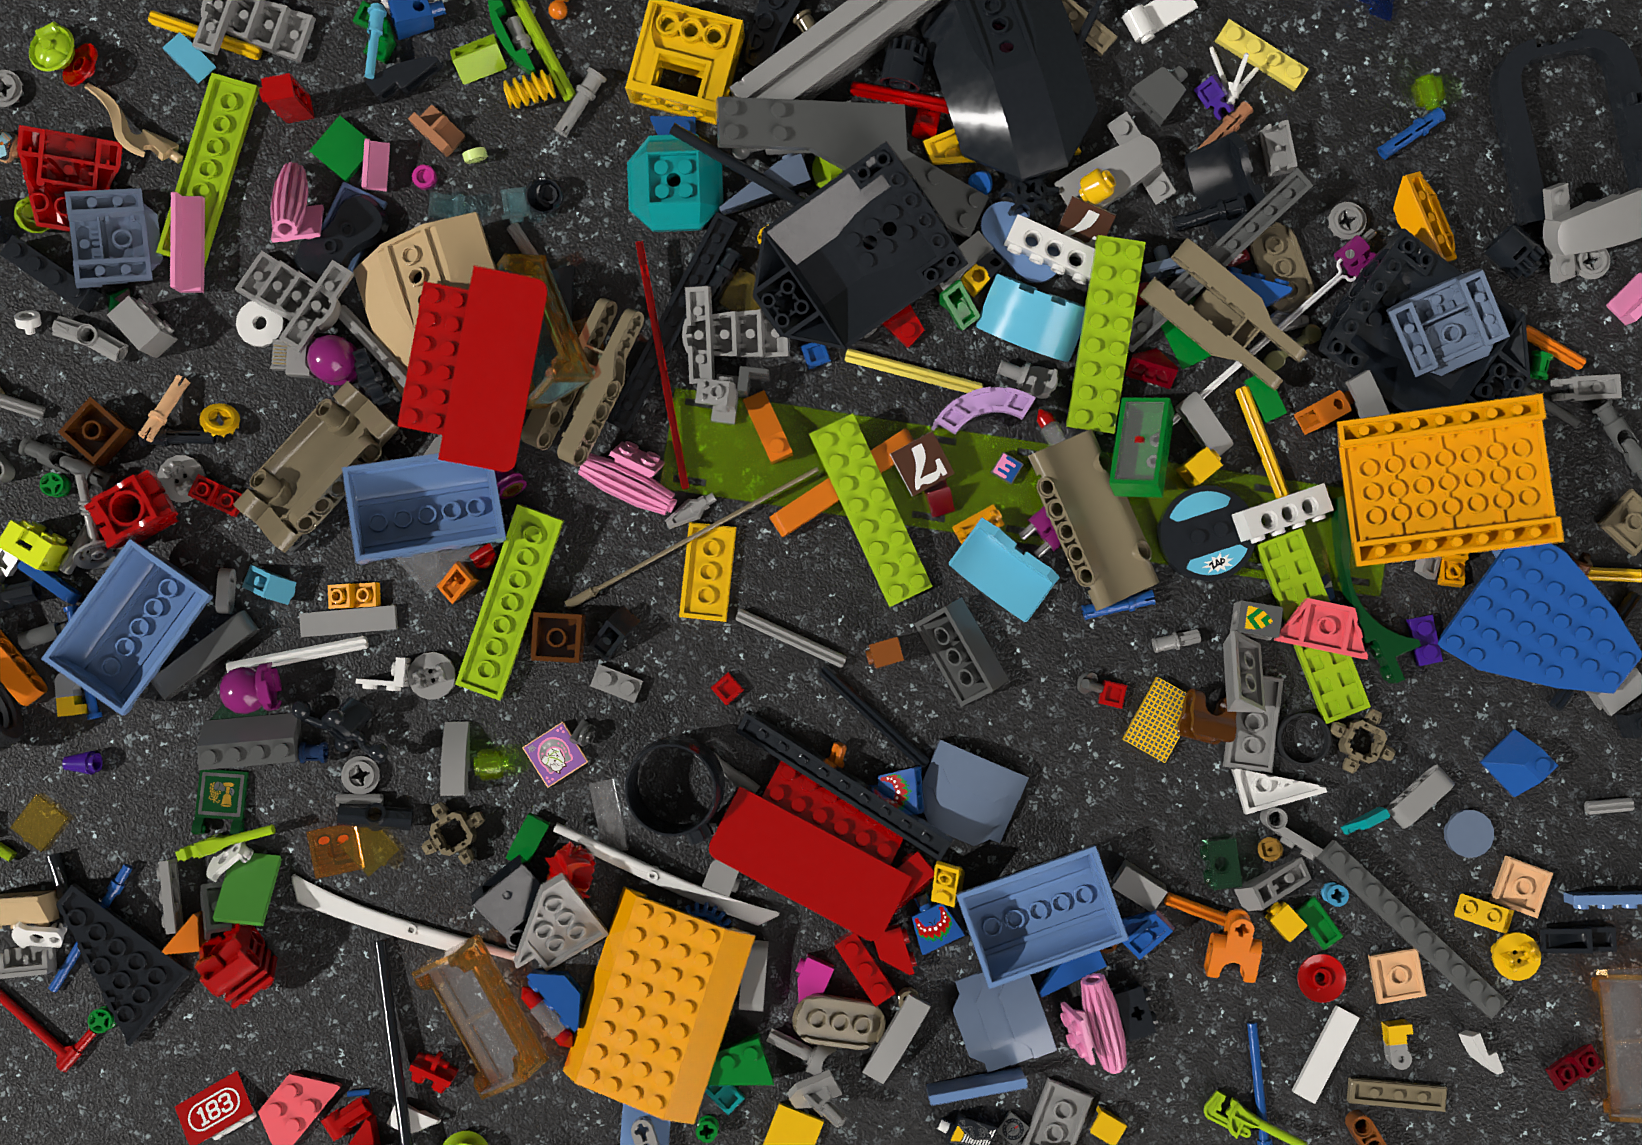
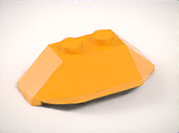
M1420 171L1403 176L1393 207L1396 220L1401 229L1408 230L1447 262L1457 259L1454 236L1436 193L1429 183L1423 179Z

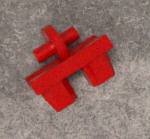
M439 1050L436 1056L419 1052L411 1063L409 1071L412 1072L411 1081L420 1084L427 1078L434 1081L432 1085L434 1091L443 1093L447 1087L449 1088L459 1069L449 1065L450 1062L443 1060L444 1052Z

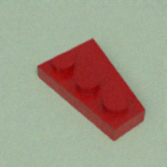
M910 304L881 324L908 349L925 331Z

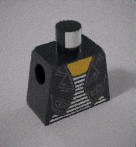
M958 1111L954 1121L941 1116L936 1130L947 1135L944 1141L945 1145H991L998 1127L996 1122Z

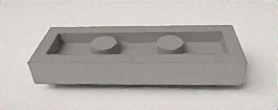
M177 858L159 861V866L157 867V878L161 882L159 900L163 904L164 911L162 926L165 928L166 934L177 933L184 925Z

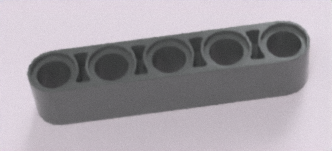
M243 610L164 668L150 682L165 701L169 700L252 638L260 629L248 613Z

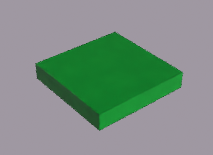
M339 115L309 151L348 183L363 165L364 140L367 137Z

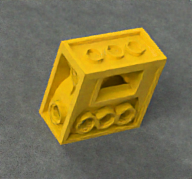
M649 0L625 86L630 103L679 116L696 117L698 121L717 125L716 99L717 97H729L730 86L733 83L745 38L743 20L667 0ZM663 69L702 78L698 97L659 87Z

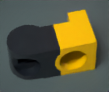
M992 250L963 275L961 282L965 289L975 297L1006 263Z

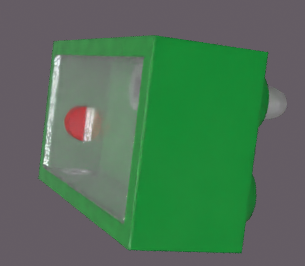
M1122 398L1109 480L1114 496L1163 498L1175 413L1170 398Z

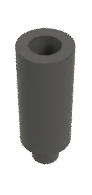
M53 622L19 633V645L25 650L54 641L67 623L59 624L58 622Z

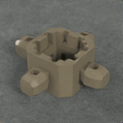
M1370 709L1364 717L1365 721L1355 719L1347 722L1346 725L1340 722H1333L1329 728L1330 733L1340 738L1337 743L1340 752L1348 755V758L1344 759L1343 770L1353 774L1360 766L1358 764L1359 761L1372 763L1377 761L1378 757L1387 761L1393 759L1395 751L1393 748L1385 745L1387 741L1385 731L1376 727L1377 724H1380L1382 713L1377 710ZM1359 727L1371 732L1374 735L1373 739H1375L1369 748V753L1365 755L1350 748L1351 743L1349 742L1354 737L1355 729H1359Z
M441 801L432 806V812L435 818L438 817L439 821L431 825L429 834L432 838L422 844V850L426 855H430L438 851V849L441 854L447 856L458 852V858L466 865L475 860L472 848H468V845L475 842L477 836L475 828L484 823L485 817L481 811L469 815V818L466 812L458 810L449 814L448 807ZM456 818L457 821H460L464 831H466L467 839L451 848L450 845H447L443 835H441L440 827Z

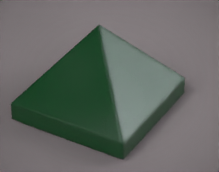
M130 288L106 292L109 313L127 296L132 297Z

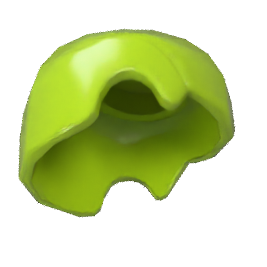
M29 196L17 202L14 209V218L19 227L29 233H43L50 229L36 226Z

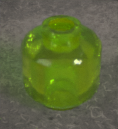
M1430 73L1414 79L1415 83L1411 86V92L1415 105L1417 107H1425L1426 111L1439 107V102L1446 97L1442 78L1434 76V73Z
M499 748L479 750L477 756L473 757L475 776H479L482 781L502 779L505 770H509L508 755L503 756Z

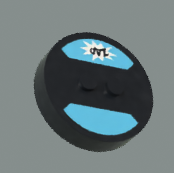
M1198 486L1180 493L1168 503L1158 522L1157 540L1164 560L1175 572L1194 581H1217L1235 574L1251 557L1255 543L1251 544L1250 539L1243 542L1240 541L1232 514L1247 510L1249 507L1238 495L1218 486Z

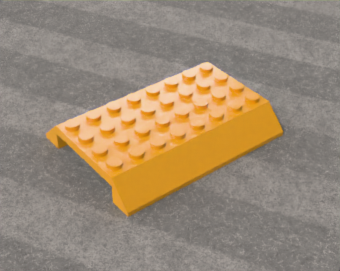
M1543 394L1337 422L1338 450L1351 545L1356 567L1564 542L1561 519L1556 517L1542 422L1546 418Z
M624 886L610 925L609 935L606 938L581 1014L580 1026L575 1032L573 1046L569 1050L563 1072L575 1084L663 1120L694 1124L756 935L735 927L729 929L645 898L646 894Z

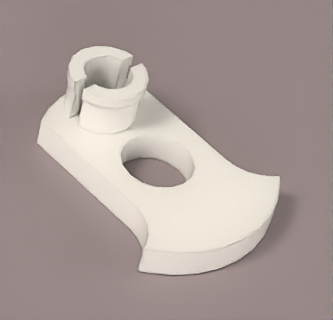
M245 842L231 845L217 857L213 856L207 868V877L216 882L219 876L238 860L246 863L252 857L254 851L248 848Z
M18 922L12 931V938L23 949L26 946L60 948L64 935L67 932V927H63L62 923H59L58 928H56L57 923H53L51 927L28 926ZM33 934L41 935L43 938H36Z

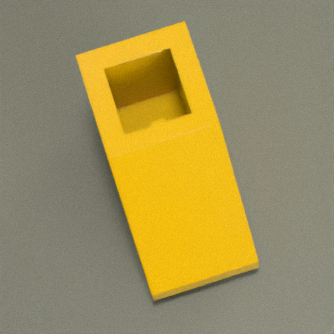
M937 861L931 901L955 907L958 900L956 893L963 889L965 871L961 867Z

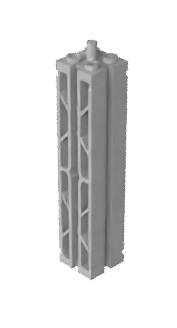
M847 0L742 77L741 81H737L730 86L731 97L813 100L887 46L889 40L898 38L917 24L919 20L927 16L929 12L940 7L941 0Z

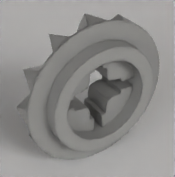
M0 70V90H3L4 84L10 87L6 95L0 92V108H11V105L14 103H20L19 98L24 94L22 91V85L24 84L19 76L12 71Z
M1343 202L1336 205L1328 216V228L1333 232V236H1337L1342 240H1349L1356 235H1360L1366 227V215L1363 209L1352 202ZM1344 216L1347 219L1355 218L1348 228L1346 224H1339L1344 219Z
M1606 248L1574 254L1576 275L1585 278V280H1595L1603 276L1610 266V256ZM1588 257L1590 259L1598 258L1591 266L1590 264H1583L1584 260L1588 259Z
M356 756L348 760L341 772L343 785L354 794H366L374 790L380 781V769L376 761L367 756ZM359 767L362 772H370V774L364 777V782L360 778L352 779V776L359 773Z

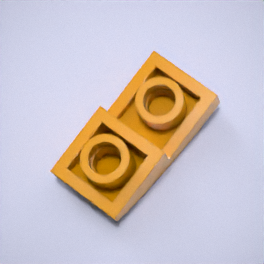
M1468 553L1441 556L1438 569V585L1463 587L1465 585V562L1468 560Z
M380 583L328 585L329 609L381 606Z

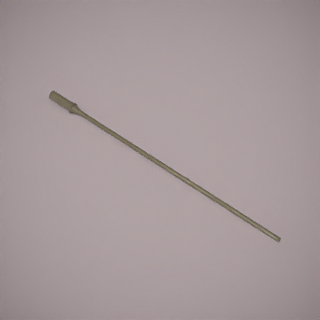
M815 467L599 586H590L589 589L565 601L567 608L570 610L586 600L596 597L603 588L819 471L818 468Z

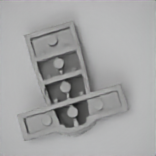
M203 0L201 6L202 19L192 46L197 50L218 55L226 33L241 41L259 46L264 51L301 63L316 18L309 14L291 10L286 5L266 0Z
M1127 111L1107 124L1119 146L1094 158L1054 183L1055 186L1059 187V193L1068 206L1072 195L1082 199L1079 194V189H1081L1080 180L1096 168L1107 169L1113 175L1116 186H1114V193L1110 197L1096 205L1102 209H1105L1120 197L1125 196L1141 182L1155 205H1159L1177 193L1162 168V159L1157 145L1150 138L1142 135Z
M1558 183L1543 189L1545 209L1543 241L1549 255L1552 283H1560L1576 276L1574 254L1605 249L1642 238V188H1636L1621 195L1612 194L1596 202L1587 201L1571 210L1568 183Z
M261 250L235 290L262 307L290 320L280 335L279 340L302 353L316 331L324 333L337 322L341 312V304L338 298L353 278L354 273L332 260L320 279L315 283L300 271L297 272L281 260L278 261Z
M710 286L685 288L687 318L684 321L682 338L685 350L688 353L689 384H698V379L715 380L714 356L738 358L790 357V338L780 337L761 309L712 314Z

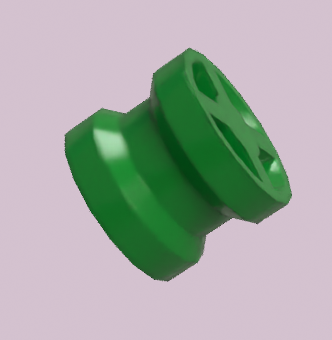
M54 472L47 473L40 480V489L45 495L61 498L70 492L71 482L65 475Z
M107 1005L89 1014L88 1026L93 1032L103 1033L116 1025L114 1015L109 1011Z

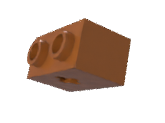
M897 637L868 645L869 650L865 651L868 664H873L874 668L904 660Z

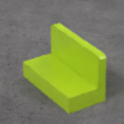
M494 34L450 50L452 61L463 84H468L507 68Z

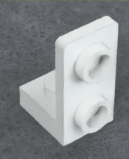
M396 657V662H393L391 667V675L394 676V681L356 678V683L363 684V689H377V685L386 686V690L401 691V687L409 686L408 671L411 658Z

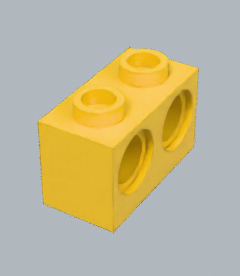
M1206 447L1196 452L1179 466L1176 471L1187 485L1192 488L1201 484L1223 465L1220 462L1221 457L1214 449Z

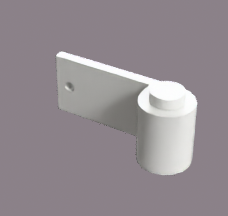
M1154 0L1144 7L1143 5H1138L1122 16V19L1135 42L1145 44L1155 37L1154 34L1197 9L1198 6L1194 0Z

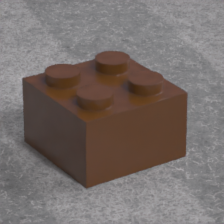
M91 396L58 431L62 437L89 461L103 467L111 461L137 432L102 400Z
M533 612L531 661L583 663L586 615Z

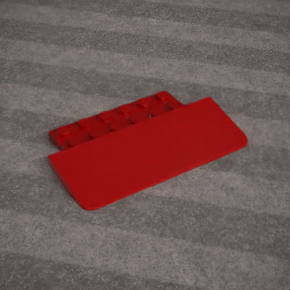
M473 265L469 290L423 282L397 426L442 435L438 460L500 472H507L514 468L548 294L546 284L540 279Z
M783 761L778 765L762 797L739 786L709 844V853L714 859L869 941H876L882 937L912 879L911 876L890 866L904 838Z

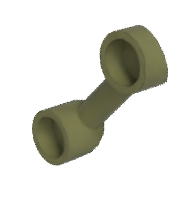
M1309 324L1302 329L1301 336L1295 342L1301 347L1305 344H1314L1321 339V329L1315 324ZM1283 350L1272 351L1265 355L1263 364L1273 372L1277 371L1284 365L1285 359L1289 355Z

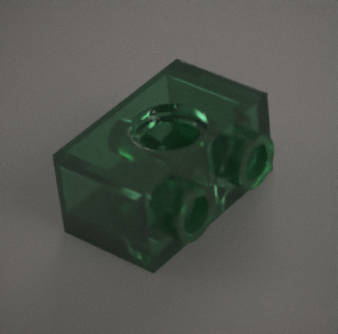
M1224 836L1202 839L1203 846H1200L1201 859L1205 860L1206 870H1203L1205 884H1208V887L1213 890L1243 887L1236 838ZM1223 857L1225 860L1224 866L1221 869H1216V859Z

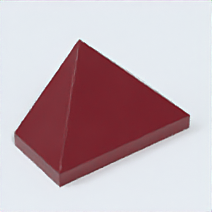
M1158 348L1133 354L1125 376L1170 389L1178 372V367Z

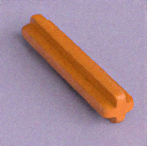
M1526 325L1528 342L1554 355V357L1576 370L1583 368L1587 361L1585 357L1532 326Z
M1170 892L1166 894L1164 904L1221 926L1225 925L1227 913Z

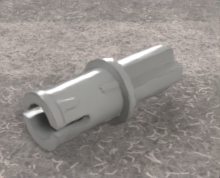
M1197 629L1181 633L1172 632V635L1152 638V646L1155 653L1170 649L1180 650V647L1201 642V635Z

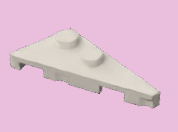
M1237 768L1232 769L1244 814H1250L1327 792L1326 787L1322 785Z

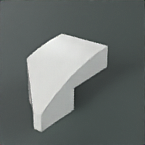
M1469 1030L1459 1033L1466 1051L1473 1059L1495 1074L1499 1075L1504 1072L1497 1052L1486 1050L1480 1033Z
M394 1105L387 1124L398 1130ZM408 1105L411 1133L419 1132L440 1123L441 1119L426 1110L419 1111Z

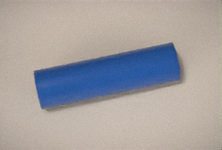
M370 1089L347 1091L348 1097L370 1095Z

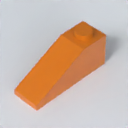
M763 390L743 399L771 465L793 456L792 449L765 391Z

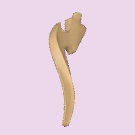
M89 83L85 85V88L95 95L106 107L112 121L114 135L126 150L141 157L145 156L144 150H151L160 160L163 161L170 158L177 164L183 160V156L178 153L179 144L145 129L139 135L133 134L130 131L122 109L116 101L101 89Z

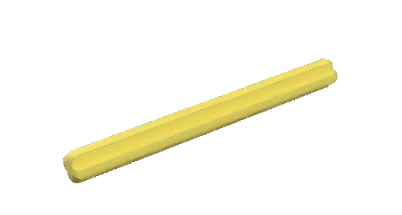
M848 349L845 355V361L964 393L983 388V384L980 382L854 349Z

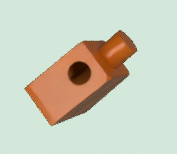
M1338 390L1293 415L1304 435L1352 411L1350 405L1355 400L1350 391L1343 393L1341 390Z

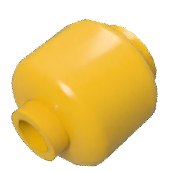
M1096 168L1080 180L1081 189H1079V194L1085 202L1090 201L1092 204L1097 205L1114 193L1116 181L1107 169Z

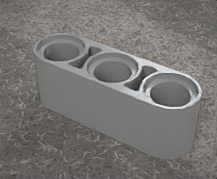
M1197 392L1191 393L1175 406L1177 413L1202 449L1206 447L1214 449L1221 456L1234 445L1219 420Z
M1438 764L1434 765L1396 797L1386 809L1402 829L1407 828L1447 794L1455 783Z
M754 940L741 979L739 1010L763 1011L769 941Z

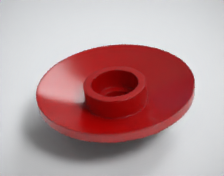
M86 43L75 50L73 61L63 70V81L67 85L77 86L94 74L98 56L94 45Z
M1315 954L1308 957L1301 964L1298 970L1297 981L1300 990L1307 998L1318 1003H1326L1335 1000L1341 995L1346 985V973L1344 967L1336 958L1327 954ZM1321 972L1323 978L1317 981L1316 974Z

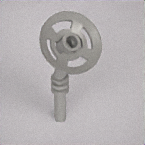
M85 472L76 473L74 475L80 497L78 504L81 505L79 509L83 510L80 513L84 516L90 543L80 547L74 553L73 561L76 566L83 569L104 568L111 565L123 547L116 549L115 552L110 548L105 549L106 542L105 540H100L97 525L89 511L84 507V505L91 502ZM81 552H82V554H83V558H82V559L79 557V555H80Z

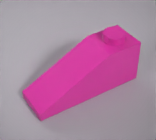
M808 953L805 959L800 958L795 970L799 973V1002L809 995L824 993L834 970L833 964Z

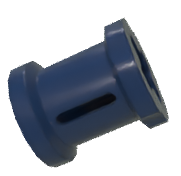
M321 742V744L300 743V763H306V761L327 762V742Z

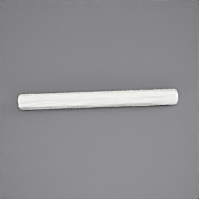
M360 636L226 663V670L228 673L230 670L241 666L252 667L257 670L258 665L261 663L272 662V667L367 649L368 639L366 636Z

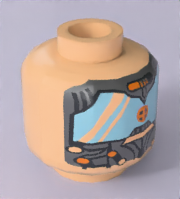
M0 129V161L11 163L15 158H20L17 152L18 136L3 129Z

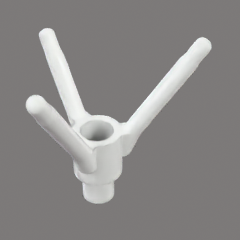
M1210 47L1209 50L1222 85L1228 92L1225 96L1226 101L1231 102L1234 106L1235 100L1239 98V94L1259 68L1255 67L1240 83L1249 56L1248 53H1245L1235 81L1227 82L1215 49Z

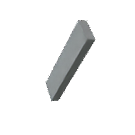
M396 605L299 613L301 637L398 629Z

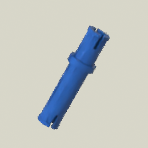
M1436 107L1424 117L1415 119L1411 126L1377 147L1379 155L1386 160L1418 137L1427 135L1431 128L1446 119L1443 110Z
M1153 590L1133 594L1098 611L1095 610L1093 603L1081 605L1084 620L1125 610L1132 612L1135 611V608L1154 605L1155 599H1153Z

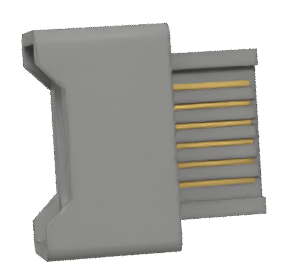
M313 336L302 353L284 344L279 339H273L270 369L285 371V374L289 377L315 379V375L309 368L307 355L309 347L317 338Z

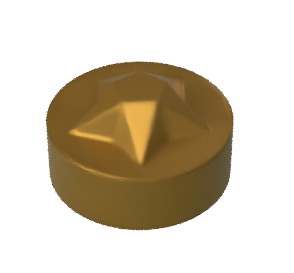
M1267 837L1259 842L1258 853L1262 859L1274 862L1281 858L1283 846L1279 840Z

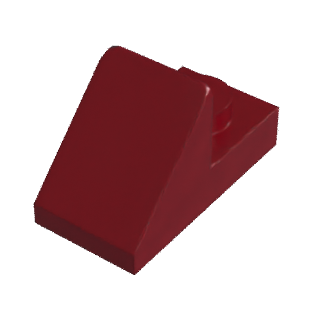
M946 479L924 490L932 518L955 511L950 486L948 487Z

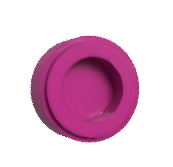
M420 165L414 169L412 180L419 189L429 190L436 185L437 174L432 167Z

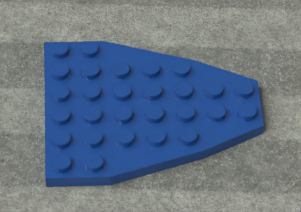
M1553 543L1503 549L1438 638L1440 648L1481 671L1554 688L1611 694L1615 693L1642 658V651L1615 608L1565 550Z

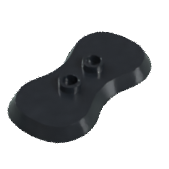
M355 194L344 199L338 206L331 222L321 230L320 237L303 239L299 243L294 254V262L298 271L317 283L332 260L348 269L350 262L359 252L377 244L387 233L389 219L385 210L377 201L365 194Z

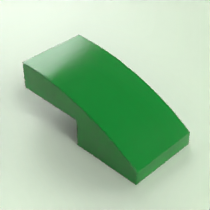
M529 812L505 858L511 861L520 854L530 864L551 823Z

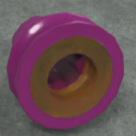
M513 469L507 472L495 471L500 499L512 498L525 489L527 483L523 480L522 474L515 473Z

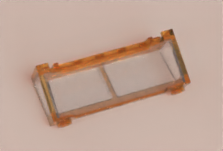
M479 934L425 962L411 973L416 984L422 990L433 989L478 1069L474 1076V1087L482 1100L524 1083L549 1060Z
M1642 967L1597 970L1596 977H1592L1593 992H1598L1608 1089V1098H1603L1604 1113L1609 1114L1610 1122L1642 1123Z

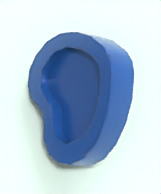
M977 171L968 179L969 186L985 195L992 190V178L987 171Z

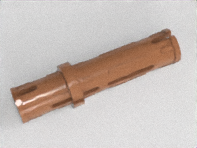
M1242 101L1230 116L1226 115L1223 118V123L1197 149L1234 131L1237 132L1240 129V124L1254 112L1253 108L1247 102Z

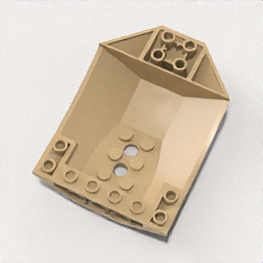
M477 212L417 226L382 243L353 270L374 336L406 370H408L423 282L469 290L473 265L497 270ZM421 272L422 279L420 282L414 283L415 275ZM391 375L396 387L398 388L401 396L403 397L404 388Z

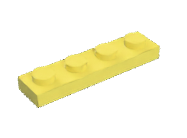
M1230 19L1215 40L1217 44L1243 59L1245 53H1248L1247 62L1258 67L1259 70L1292 91L1296 90L1309 70Z

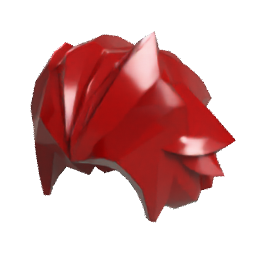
M570 841L560 850H557L554 856L545 858L550 866L547 881L563 873L582 898H590L585 892L590 888L589 886L593 880L592 874L595 871L593 866L596 864L594 856L588 853L587 849L581 848V845L575 847Z

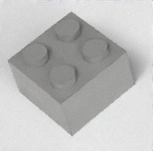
M127 296L107 314L139 351L158 358L178 340L173 334L174 328L167 321L159 319L157 317L159 312L150 303L146 304L140 298L136 300Z

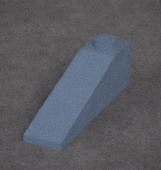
M790 153L783 156L782 160L763 173L794 192L811 186V180L801 153L797 155ZM751 182L719 207L720 213L727 216L778 198V196Z

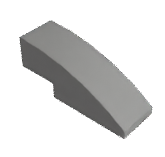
M470 721L445 722L441 755L440 796L467 795L468 770L470 769Z

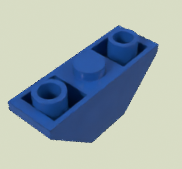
M1228 266L1227 270L1259 295L1266 307L1292 293L1293 288L1288 286V281L1275 278V281L1271 282L1265 280V275L1252 272L1251 276L1241 274V269Z
M532 970L527 976L529 986L535 992L539 991L545 998L544 1003L552 1011L556 1010L561 1016L559 1018L561 1023L567 1029L571 1028L575 1032L580 1026L583 988L568 971Z

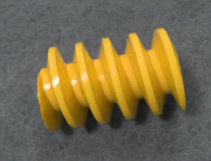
M540 70V78H537L534 72H532L531 80L522 75V83H519L515 77L513 78L512 86L506 80L503 83L510 109L512 103L519 109L521 101L525 106H529L530 98L537 104L539 95L544 101L548 100V93H550L553 99L556 98L550 74L546 75L543 70Z

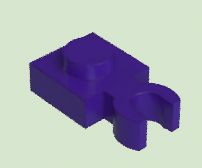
M1216 74L1210 76L1194 89L1206 109L1214 107V115L1218 120L1224 118L1221 112L1222 107H1225L1229 113L1234 111L1233 104L1225 101L1223 98L1228 92Z

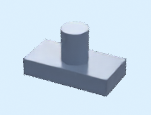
M1161 245L1153 250L1156 262L1144 264L1141 277L1143 283L1151 282L1154 277L1160 280L1180 275L1185 270L1171 259L1167 246Z

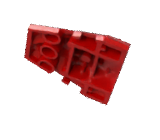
M19 125L17 152L20 157L36 226L70 231L65 192L109 190L121 166L122 145L119 142Z

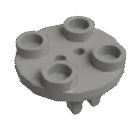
M176 455L167 459L161 465L157 476L165 489V494L169 496L170 500L183 503L194 499L188 496V493L197 475L200 474L206 477L203 466L196 459L186 455Z
M437 652L424 653L416 657L411 663L408 671V681L413 692L418 696L429 700L439 699L447 695L455 687L456 670L452 661L445 654Z

